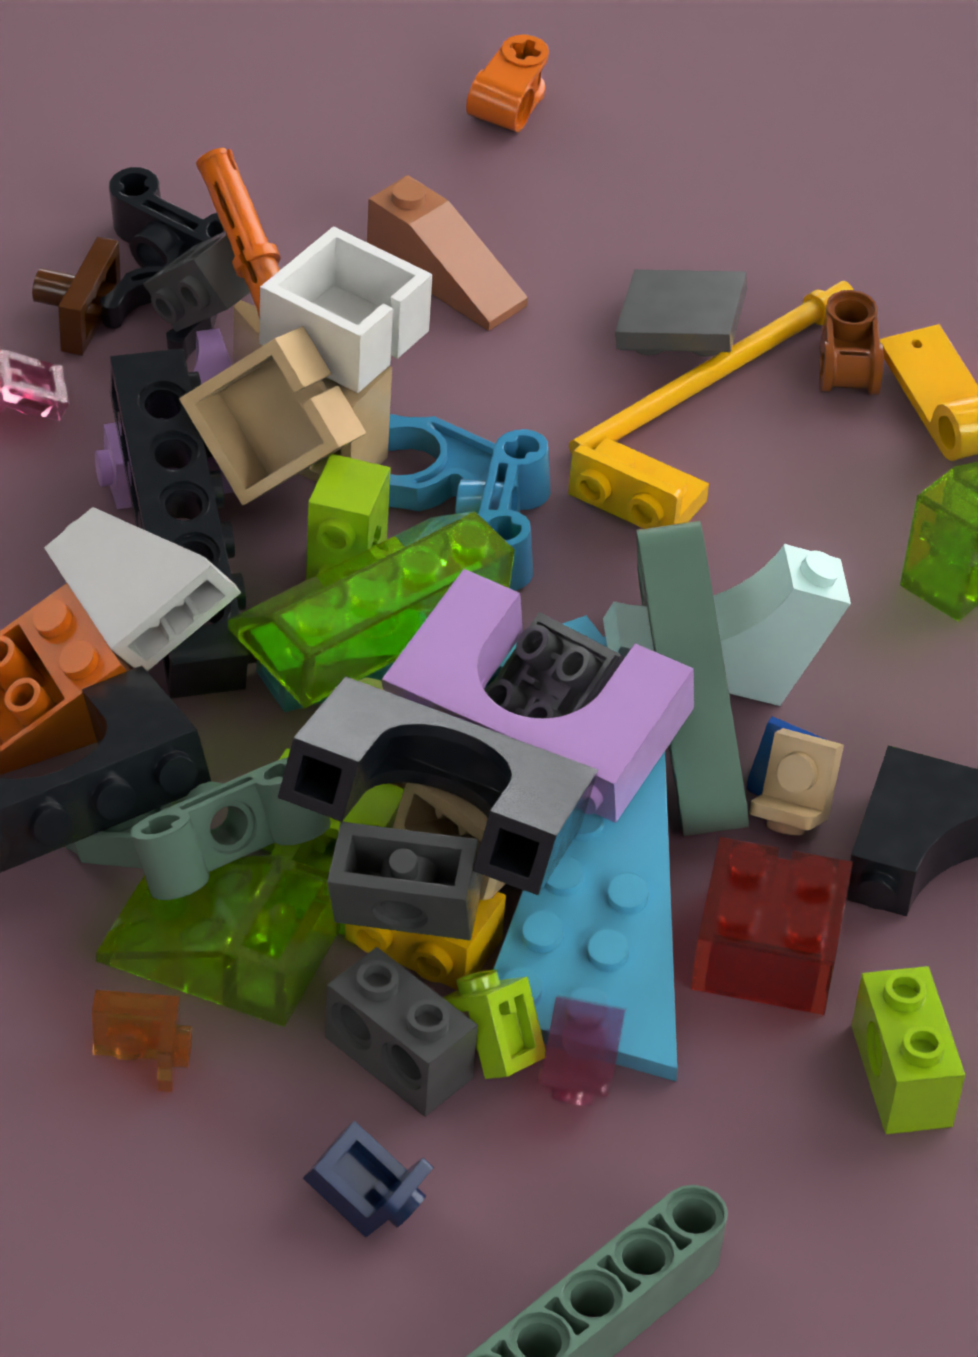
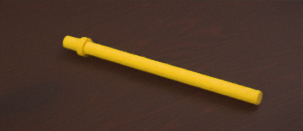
M840 281L825 291L817 289L807 294L803 299L802 305L732 345L731 352H720L569 442L571 455L579 445L595 450L606 437L618 441L812 324L823 325L829 297L841 290H853L852 286L846 281Z

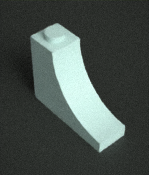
M784 544L778 553L753 576L713 596L729 694L781 706L851 604L841 559L829 556L821 551H809ZM613 602L603 617L607 647L623 657H626L635 643L654 651L647 606Z

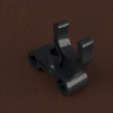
M142 167L123 169L114 174L109 181L114 230L117 236L130 243L131 254L141 267L126 273L120 283L100 299L102 322L111 329L119 328L127 315L137 307L152 303V296L143 283L193 246L224 232L217 213L202 219L162 199L157 175ZM217 314L176 332L174 328L166 333L168 350L183 348L187 361L189 355L196 349V331L214 329Z

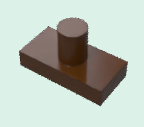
M97 236L76 275L40 268L37 271L33 282L32 298L34 302L58 307L60 347L62 352L83 356L102 321L100 299L111 292L121 281L118 240Z

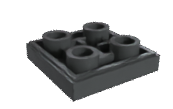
M634 269L615 330L616 348L620 350H635L642 355H656L663 351H689L698 356L708 357L717 355L720 352H731L747 292L746 271Z
M539 612L531 625L520 635L516 648L495 680L486 687L485 692L496 704L514 714L542 719L560 717L578 711L592 702L603 690L625 657Z

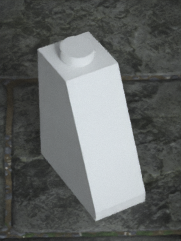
M94 507L89 509L78 520L69 524L60 535L44 547L110 649L133 668L143 666L146 671L151 669L241 594L236 584L204 556Z

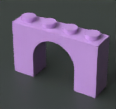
M463 569L382 678L383 690L598 769L585 814L595 813L616 823L694 709V668L635 643L599 695L578 711L560 717L544 719L524 717L509 712L496 704L484 689L523 633L521 596L517 591Z

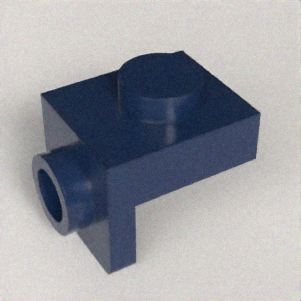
M354 1120L339 1134L305 1174L303 1179L361 1234L368 1237L386 1221L389 1220L398 1228L413 1214L426 1198V1194L418 1186L434 1167L422 1157L407 1170Z

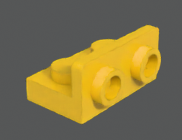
M607 437L595 450L579 445L572 453L568 494L643 529L688 523L707 501L709 483Z

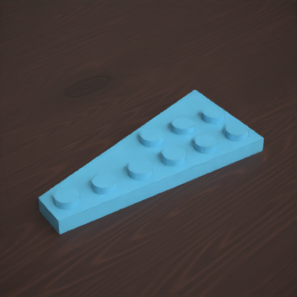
M664 751L616 823L595 813L585 814L579 831L540 894L535 895L523 890L493 970H497L499 980L528 976L544 1044L677 1081L667 786Z

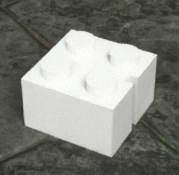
M333 226L260 286L259 344L265 345L274 338L304 326L331 372V375L327 378L359 393L390 366L391 356L398 359L429 331L432 274Z

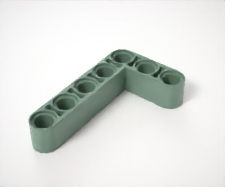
M701 521L636 530L639 588L642 606H647L653 650L694 668V709L669 744L683 837L749 827L744 783Z
M699 1185L681 1186L671 1191L466 1357H613L710 1277L717 1269L728 1216L724 1200L718 1193ZM587 1314H588V1315H593V1316H596V1317L592 1318V1317H587V1316H583V1315H587Z

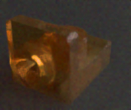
M95 989L92 1006L93 1055L113 1056L122 1060H136L139 1058L157 1060L158 1091L173 1092L176 1067L189 1068L192 1048V1026L180 1025V996Z

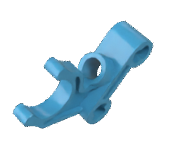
M390 414L389 451L414 449L424 451L437 460L427 469L414 474H390L389 507L422 511L438 506L450 497L457 496L455 509L456 531L458 534L476 535L479 575L514 591L530 583L533 577L531 526L527 517L521 514L520 510L539 507L551 495L549 449L546 438L536 431L520 429L505 433L498 438L495 444L435 416L404 417Z

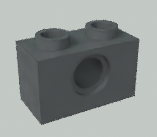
M341 822L327 880L334 921L343 924L471 940L483 883V875L473 871L479 851L478 839Z

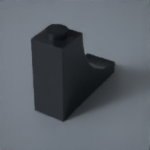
M888 745L851 854L843 899L863 904L873 909L907 916L918 894L936 876L952 866L978 857V769Z

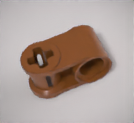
M841 290L836 292L827 301L819 346L820 392L829 393L832 387L867 389L869 395H879L883 378L884 355L883 345L880 343L878 307L876 302L869 295L861 291Z

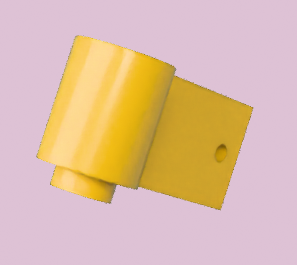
M940 324L881 338L880 343L883 345L884 360L945 458L955 461L978 455V385Z

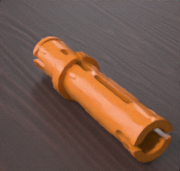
M224 147L213 149L203 154L197 160L196 166L205 181L217 215L231 244L235 256L232 265L236 275L244 278L260 319V286L280 271L278 263L281 257L276 245L269 243L265 236L252 200L240 176L232 150H226Z

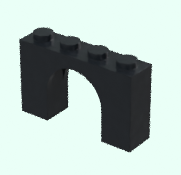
M143 666L82 689L98 743V747L89 755L64 769L46 775L30 778L0 777V873L186 797L198 785L211 782L197 729Z
M345 676L294 736L278 798L343 822L363 794L378 785L414 783L447 791L470 802L488 818L473 871L539 895L581 827L598 769Z

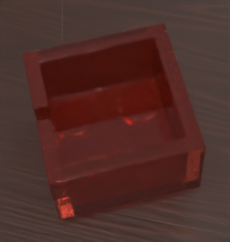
M719 837L698 934L690 989L825 1015L853 862L794 850L791 860L778 858V847Z

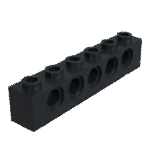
M183 348L110 356L109 393L136 526L204 556L235 583L241 594L208 620V622L214 624L202 625L162 659L170 699L246 689L248 664L257 663L258 657L254 628L252 625L242 626L239 612L246 610V593L241 573L231 574L228 559L235 557L232 525L230 521L220 522L217 508L224 507L221 474L219 470L209 471L207 458L213 457L179 400V398L201 385L198 371L188 372ZM176 518H187L190 520H178Z

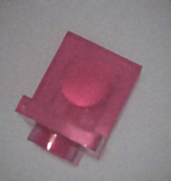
M0 349V414L4 407H9L25 415H38L60 421L69 406L62 366Z
M561 995L556 996L544 1064L540 1069L538 1084L553 1087L551 1098L577 1105L592 1106L594 1095L602 1097L609 1095L612 1090L627 1008Z

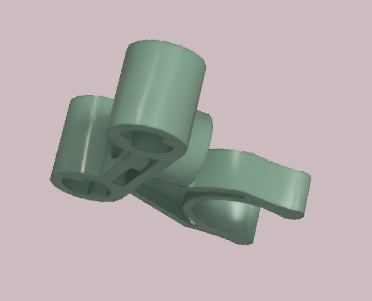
M284 758L224 784L213 781L200 784L191 790L186 797L66 846V849L75 852L80 858L81 863L142 868L151 896L158 900H171L192 894L201 889L209 880L208 872L273 843L295 845L313 840L329 829L331 821L325 815L278 798L288 758ZM224 807H228L227 817L224 822L217 828L210 830L211 820L216 812Z

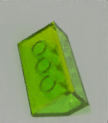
M475 511L431 517L228 619V629L305 709L328 697L345 676L358 681L396 661L463 569L509 588L515 549Z

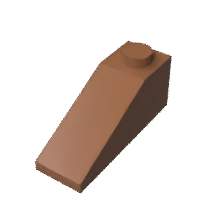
M409 175L368 199L367 243L431 273L432 295L488 331L527 307L528 297L449 200Z

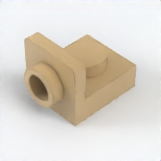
M785 728L774 733L762 795L751 800L749 814L767 819L766 826L769 829L788 835H803L805 830H811L828 820L844 745Z

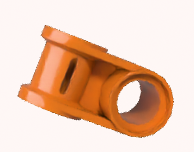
M527 34L515 35L505 40L485 69H482L476 75L467 97V114L511 131L520 132L527 123L532 111L545 95L546 86L541 76L542 69L547 64L549 58L548 45L538 37Z

